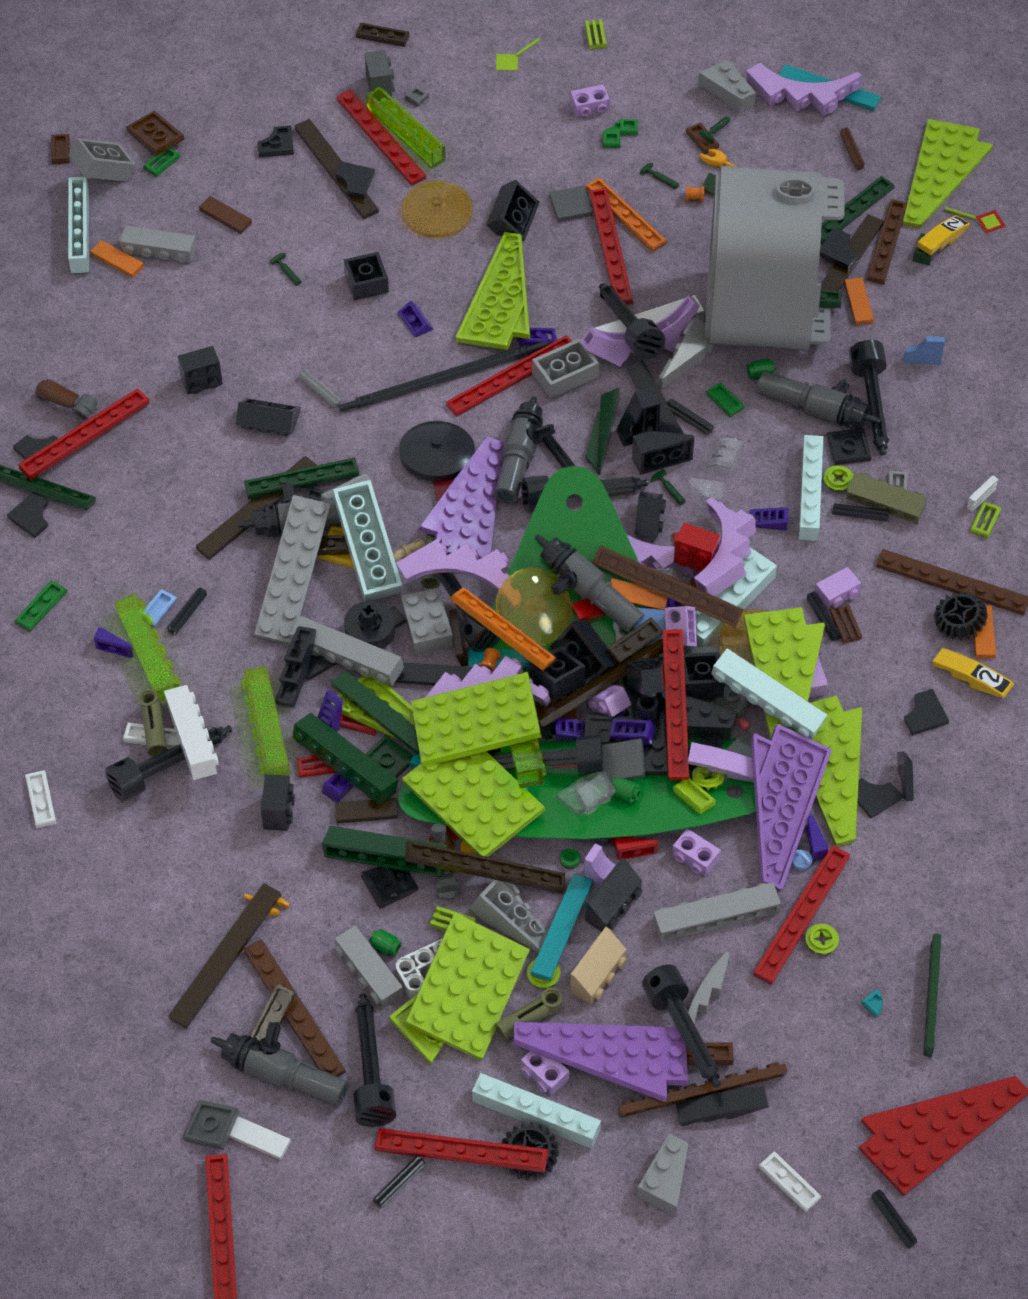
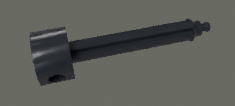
M601 283L599 285L600 297L626 326L625 342L636 357L648 360L660 354L665 345V336L654 321L646 318L638 319L616 293L614 287Z
M863 340L857 342L849 349L851 369L854 375L864 377L870 414L881 419L880 424L872 422L871 424L874 436L873 444L876 445L877 450H880L879 454L884 456L887 454L885 449L888 448L889 438H887L877 375L887 367L885 351L881 342L877 340Z
M548 476L522 478L521 493L525 512H534L544 486L549 480ZM633 476L601 480L608 494L634 493L636 490L641 489V486H648L647 479L641 481L640 478H634ZM572 494L568 498H576L580 496L577 494Z
M435 573L450 597L462 588L453 573ZM456 605L464 617L459 631L472 651L484 652L485 649L492 648L499 642L501 638Z
M227 725L225 728L222 726L219 728L212 727V729L208 730L210 738L208 741H212L213 745L221 743L223 738L227 737L226 734L232 732V727L230 725ZM181 744L138 765L131 758L126 757L106 767L105 774L114 795L121 802H124L145 791L144 779L186 758Z
M601 735L576 737V748L490 754L504 769L577 764L579 775L604 773Z
M671 964L654 968L642 981V987L651 1005L657 1010H668L698 1066L701 1076L707 1079L709 1083H713L714 1088L721 1085V1082L718 1081L720 1078L718 1074L719 1067L715 1064L682 1002L687 997L689 990L680 971L675 965Z
M361 993L355 1012L357 1013L364 1086L355 1090L353 1094L356 1122L360 1125L380 1127L389 1124L396 1118L394 1090L389 1085L381 1084L373 1016L374 1007L370 1004V1000L367 999V994Z

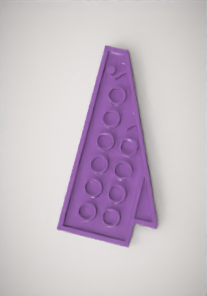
M487 436L420 525L419 531L434 535V540L437 539L440 544L444 543L449 552L446 555L451 554L468 544L470 549L472 547L475 549L479 556L477 560L491 553L497 504L494 490L501 470L504 442Z
M777 724L770 740L754 733L751 736L761 883L768 884L773 882L776 891L780 892L786 881L795 850H797L832 749Z
M514 1022V1045L660 1101L666 1102L667 1085L687 1086L686 1044L677 1027Z

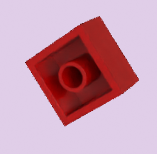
M683 523L675 540L673 562L702 572L713 560L719 549L720 535Z

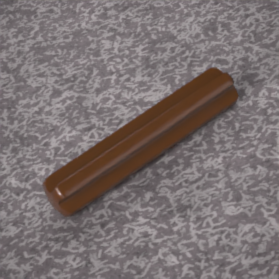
M842 128L840 135L857 170L863 169L865 165L864 160L849 128Z

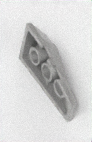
M694 315L683 332L685 336L682 343H677L673 359L669 358L659 377V389L669 385L704 359L707 353L710 354L712 352L714 344H709V339H705V325L697 316Z
M493 880L469 909L483 922L539 953L547 936L546 930L538 919H534L529 911L530 906L528 903L524 904L518 895L520 891L513 883Z

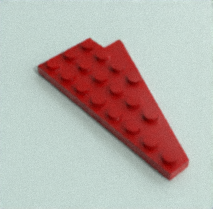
M1016 1076L865 1116L861 1119V1122L873 1136L860 1145L859 1150L905 1196L1028 1096V1088Z

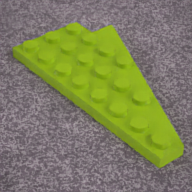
M928 119L903 225L921 228L991 152L993 144L977 141L980 128Z
M504 232L455 337L457 343L508 350L513 337L530 339L521 234Z
M802 607L744 615L743 619L753 665L808 702L825 624L806 625ZM764 711L769 739H771L777 724L797 733L795 729L783 725L780 719L774 715H768Z
M833 696L810 702V704L827 714L825 723L812 739L832 749L815 799L835 847L853 843L856 839L862 708L843 711L838 697Z

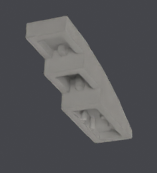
M725 952L711 968L691 1003L688 1013L694 1024L698 1013L707 1014L711 996L720 998L729 964V952Z

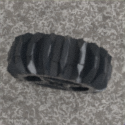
M962 590L957 595L953 592L951 597L946 595L945 600L940 599V605H936V612L934 614L935 624L940 633H944L945 637L950 636L952 640L956 637L960 641L962 637H966L969 640L970 635L976 637L977 631L982 632V626H986L988 618L987 607L982 598L978 599L976 594L973 596L970 592L964 594Z
M532 1122L529 1124V1127L522 1123L521 1129L514 1125L513 1133L508 1131L506 1133L507 1138L502 1139V1144L515 1145L523 1139L521 1146L527 1147L528 1145V1147L548 1149L549 1151L545 1173L510 1168L509 1173L513 1175L517 1172L518 1179L525 1175V1180L528 1181L530 1176L533 1175V1178L537 1180L539 1173L545 1177L546 1171L551 1172L553 1170L552 1165L557 1164L556 1157L559 1156V1151L557 1150L558 1142L554 1141V1134L549 1135L548 1128L542 1131L541 1124L535 1128ZM531 1138L537 1139L540 1142H535Z

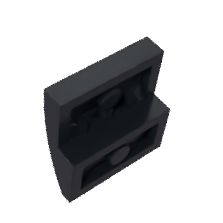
M377 867L363 871L361 874L362 880L379 909L417 892L419 889L409 871Z

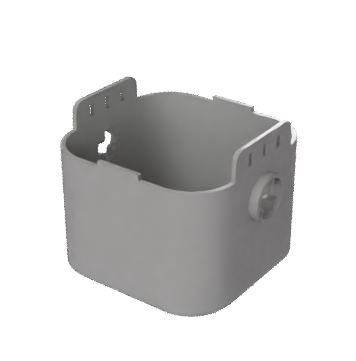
M721 166V170H716L705 320V339H709V344L809 350L810 344H828L830 342V308L819 307L821 284L817 283L822 220H841L844 218V182L841 179L821 177V172L735 166Z

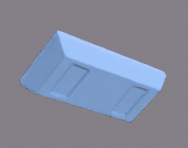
M161 589L138 617L155 626L176 601L177 597Z

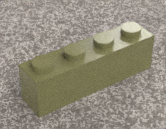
M856 472L848 487L846 497L848 500L871 508L888 510L890 515L916 524L919 523L927 502V497H924L919 492L913 493L907 491L902 486H893L885 480H876L865 473L859 474Z

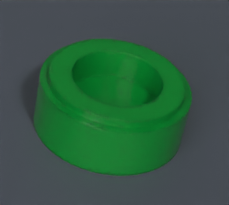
M571 848L563 850L560 854V864L566 869L576 868L580 864L579 852Z

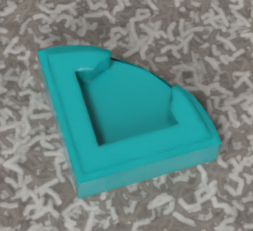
M878 989L874 990L861 1002L875 1018L879 1016L883 1006L882 996Z

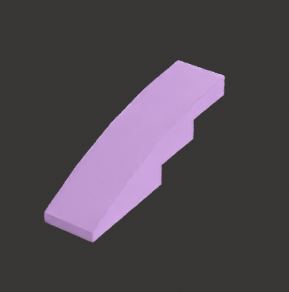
M691 743L688 764L707 767V771L727 774V778L754 783L752 758L712 746Z

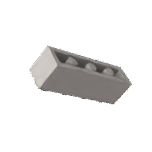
M125 225L120 239L121 251L128 255L134 254L146 258L154 257L162 260H174L180 263H191L196 250V240L194 235Z
M357 926L352 927L335 938L336 947H334L337 956L339 958L343 957L346 960L348 970L351 974L355 973L358 976V983L363 989H368L370 999L375 1005L379 1004L384 1009L403 997L402 985Z

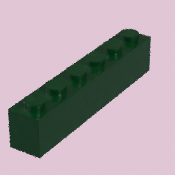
M309 713L294 723L292 738L308 749L310 753L316 755L326 765L338 772L340 776L347 779L354 787L360 789L370 799L380 805L396 793L398 779L314 714Z
M336 826L329 827L322 842L324 857L439 877H442L445 870L405 861V844L407 840L447 848L445 844Z

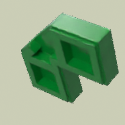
M620 119L610 129L604 130L603 148H620V135L638 136V119Z

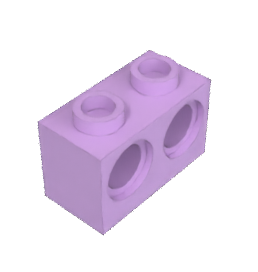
M604 84L570 91V104L576 117H586L590 114L609 111L610 98Z
M695 607L665 608L664 622L666 630L683 629V647L697 646ZM678 614H680V620H679V621L677 620Z
M613 684L589 698L587 702L592 711L611 717L631 705L624 688Z
M688 828L674 843L672 855L679 863L684 862L690 866L693 872L696 874L701 873L705 877L720 860L721 854L719 848ZM705 858L707 861H701L700 859Z
M532 1051L521 1059L522 1074L528 1079L532 1078L536 1082L537 1088L543 1093L547 1092L552 1096L569 1080L570 1071L559 1061ZM534 1062H538V1063H540L541 1065L535 1067V1066H532L531 1064L534 1063ZM549 1076H553V1077H555L556 1079L553 1080V1081H550V1080H547L546 1078L549 1077Z

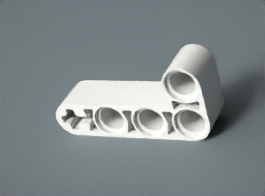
M442 939L401 957L396 962L397 978L409 998L412 999L418 994L424 980L422 976L427 974ZM421 960H428L427 963H422V962H420V961H421ZM404 968L410 969L407 972L401 971ZM413 985H418V986H420L419 988H416V989L411 988V986H413Z

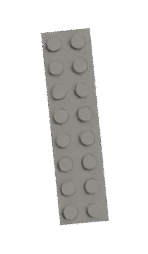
M293 495L254 637L290 645L289 632L301 617L331 504Z

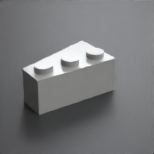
M729 60L699 72L698 87L704 88L712 96L722 99L723 103L739 113L755 107L756 92Z
M669 1133L638 1186L637 1197L675 1217L677 1215L687 1158V1142Z

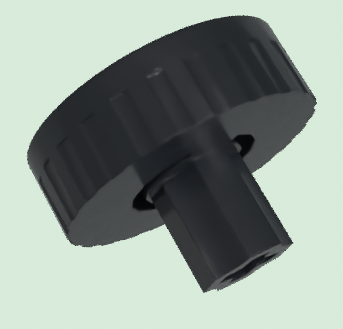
M359 602L346 613L344 618L345 634L382 649L390 644L395 636L394 614L387 605L381 602Z

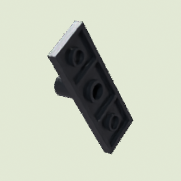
M625 676V692L631 702V705L626 708V719L651 720L655 727L652 744H643L645 775H668L666 699L662 696L661 692L657 693V696L645 697V695L627 686V676Z

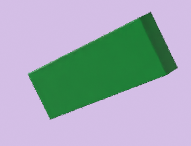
M51 580L14 620L15 623L31 632L67 593V589Z

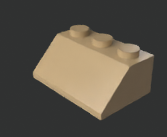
M604 928L571 973L570 993L590 1005L595 1000L599 1001L601 999L604 987L614 981L615 972L618 968L622 969L627 962L626 948L609 928Z

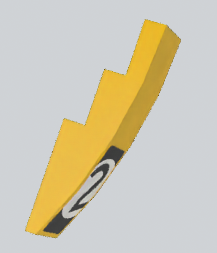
M955 215L938 224L917 242V247L932 255L938 249L941 251L947 244L950 246L971 224Z
M942 648L932 661L933 666L950 671L952 677L969 682L971 688L1004 698L1014 686L1011 680L991 668L945 648Z

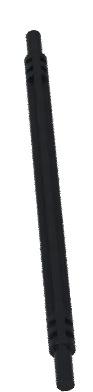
M543 341L530 346L529 344L357 397L353 401L338 405L340 412L356 407L359 409L529 356L532 352L538 351L548 346L547 341Z

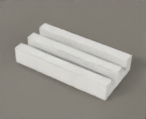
M991 476L969 497L967 509L973 512L996 490L998 478Z

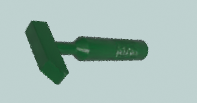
M724 117L712 126L708 132L703 129L700 130L699 135L709 142H714L715 138L710 134L716 133L730 122V118Z
M648 163L640 170L641 174L644 175L649 172L654 178L675 190L679 187L678 182L658 171L654 172L651 170L653 163Z
M279 253L269 260L272 265L278 262L283 272L296 286L302 283L288 265L281 261L286 257L285 253Z
M664 469L654 474L651 482L660 479L663 482L664 488L680 506L686 502L674 486L663 478L666 475Z

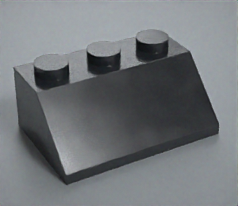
M515 179L501 186L486 226L498 236H503L504 232L521 234L522 241H525L540 201Z
M246 398L238 402L236 425H241L242 429L251 430L254 427L259 428L260 432L270 433V430L277 431L278 435L288 436V433L294 432L301 407Z
M586 619L573 621L550 646L551 650L561 647L585 665L586 684L617 666V663L606 652L608 647Z
M623 857L586 901L585 921L601 932L605 927L613 930L618 924L620 915H625L631 906L630 903L633 899L637 900L643 891L641 889L642 880Z

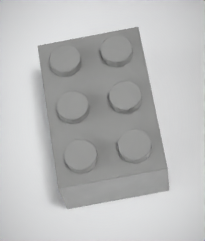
M77 138L68 155L74 165L82 172V175L89 179L98 178L101 180L108 179L117 182H127L136 165L119 143Z
M581 338L532 359V374L550 399L599 377V363L593 354L584 348L580 342Z
M439 588L401 595V607L414 654L419 655L452 648L453 634Z

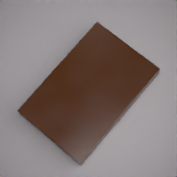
M152 111L126 126L127 131L155 156L185 140L184 135L156 111Z

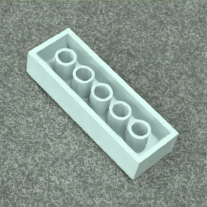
M371 480L333 489V499L363 600L373 601L402 593L401 579Z
M751 547V554L743 559L746 575L716 596L743 609L775 579L777 570L776 564ZM695 610L697 646L695 647L709 646L729 625ZM680 614L677 616L678 621L680 620Z

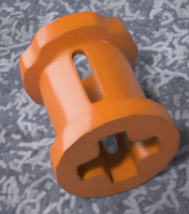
M686 185V201L700 200L704 202V186L694 188Z
M487 648L484 651V659L480 662L479 666H485L493 673L496 669L497 661L501 659L502 655L496 649Z

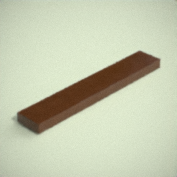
M890 199L867 281L885 284L903 223L907 202Z

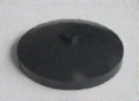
M429 421L412 427L404 434L399 446L400 460L406 470L421 479L430 481H444L457 477L475 453L474 442L468 432L458 425L444 421Z

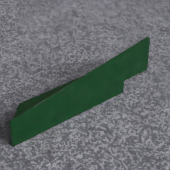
M620 388L601 395L600 412L597 411L586 452V460L589 464H592L599 475H601L620 400Z

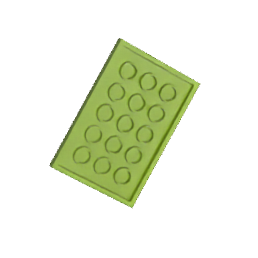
M528 672L411 701L423 767L541 738Z
M486 751L426 765L425 767L421 763L402 778L403 783L477 855L489 857L545 811V807Z
M454 913L404 1024L481 1061L497 1027L494 1024L501 1018L530 949Z

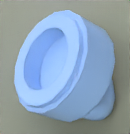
M795 850L792 866L798 871L808 870L812 864V855L806 850Z

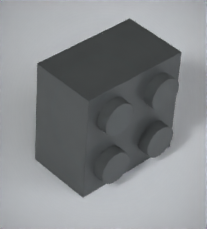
M385 50L365 53L366 79L372 101L391 99L392 92H395L394 82L391 81L394 79L393 69L389 68L391 67L390 56H386Z

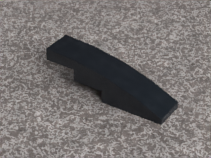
M302 626L297 627L284 657L286 664L279 678L281 686L274 700L277 705L295 707L309 667L317 632L316 629Z
M764 1086L716 1093L676 1104L681 1126H687L699 1121L707 1123L724 1117L733 1119L769 1107Z

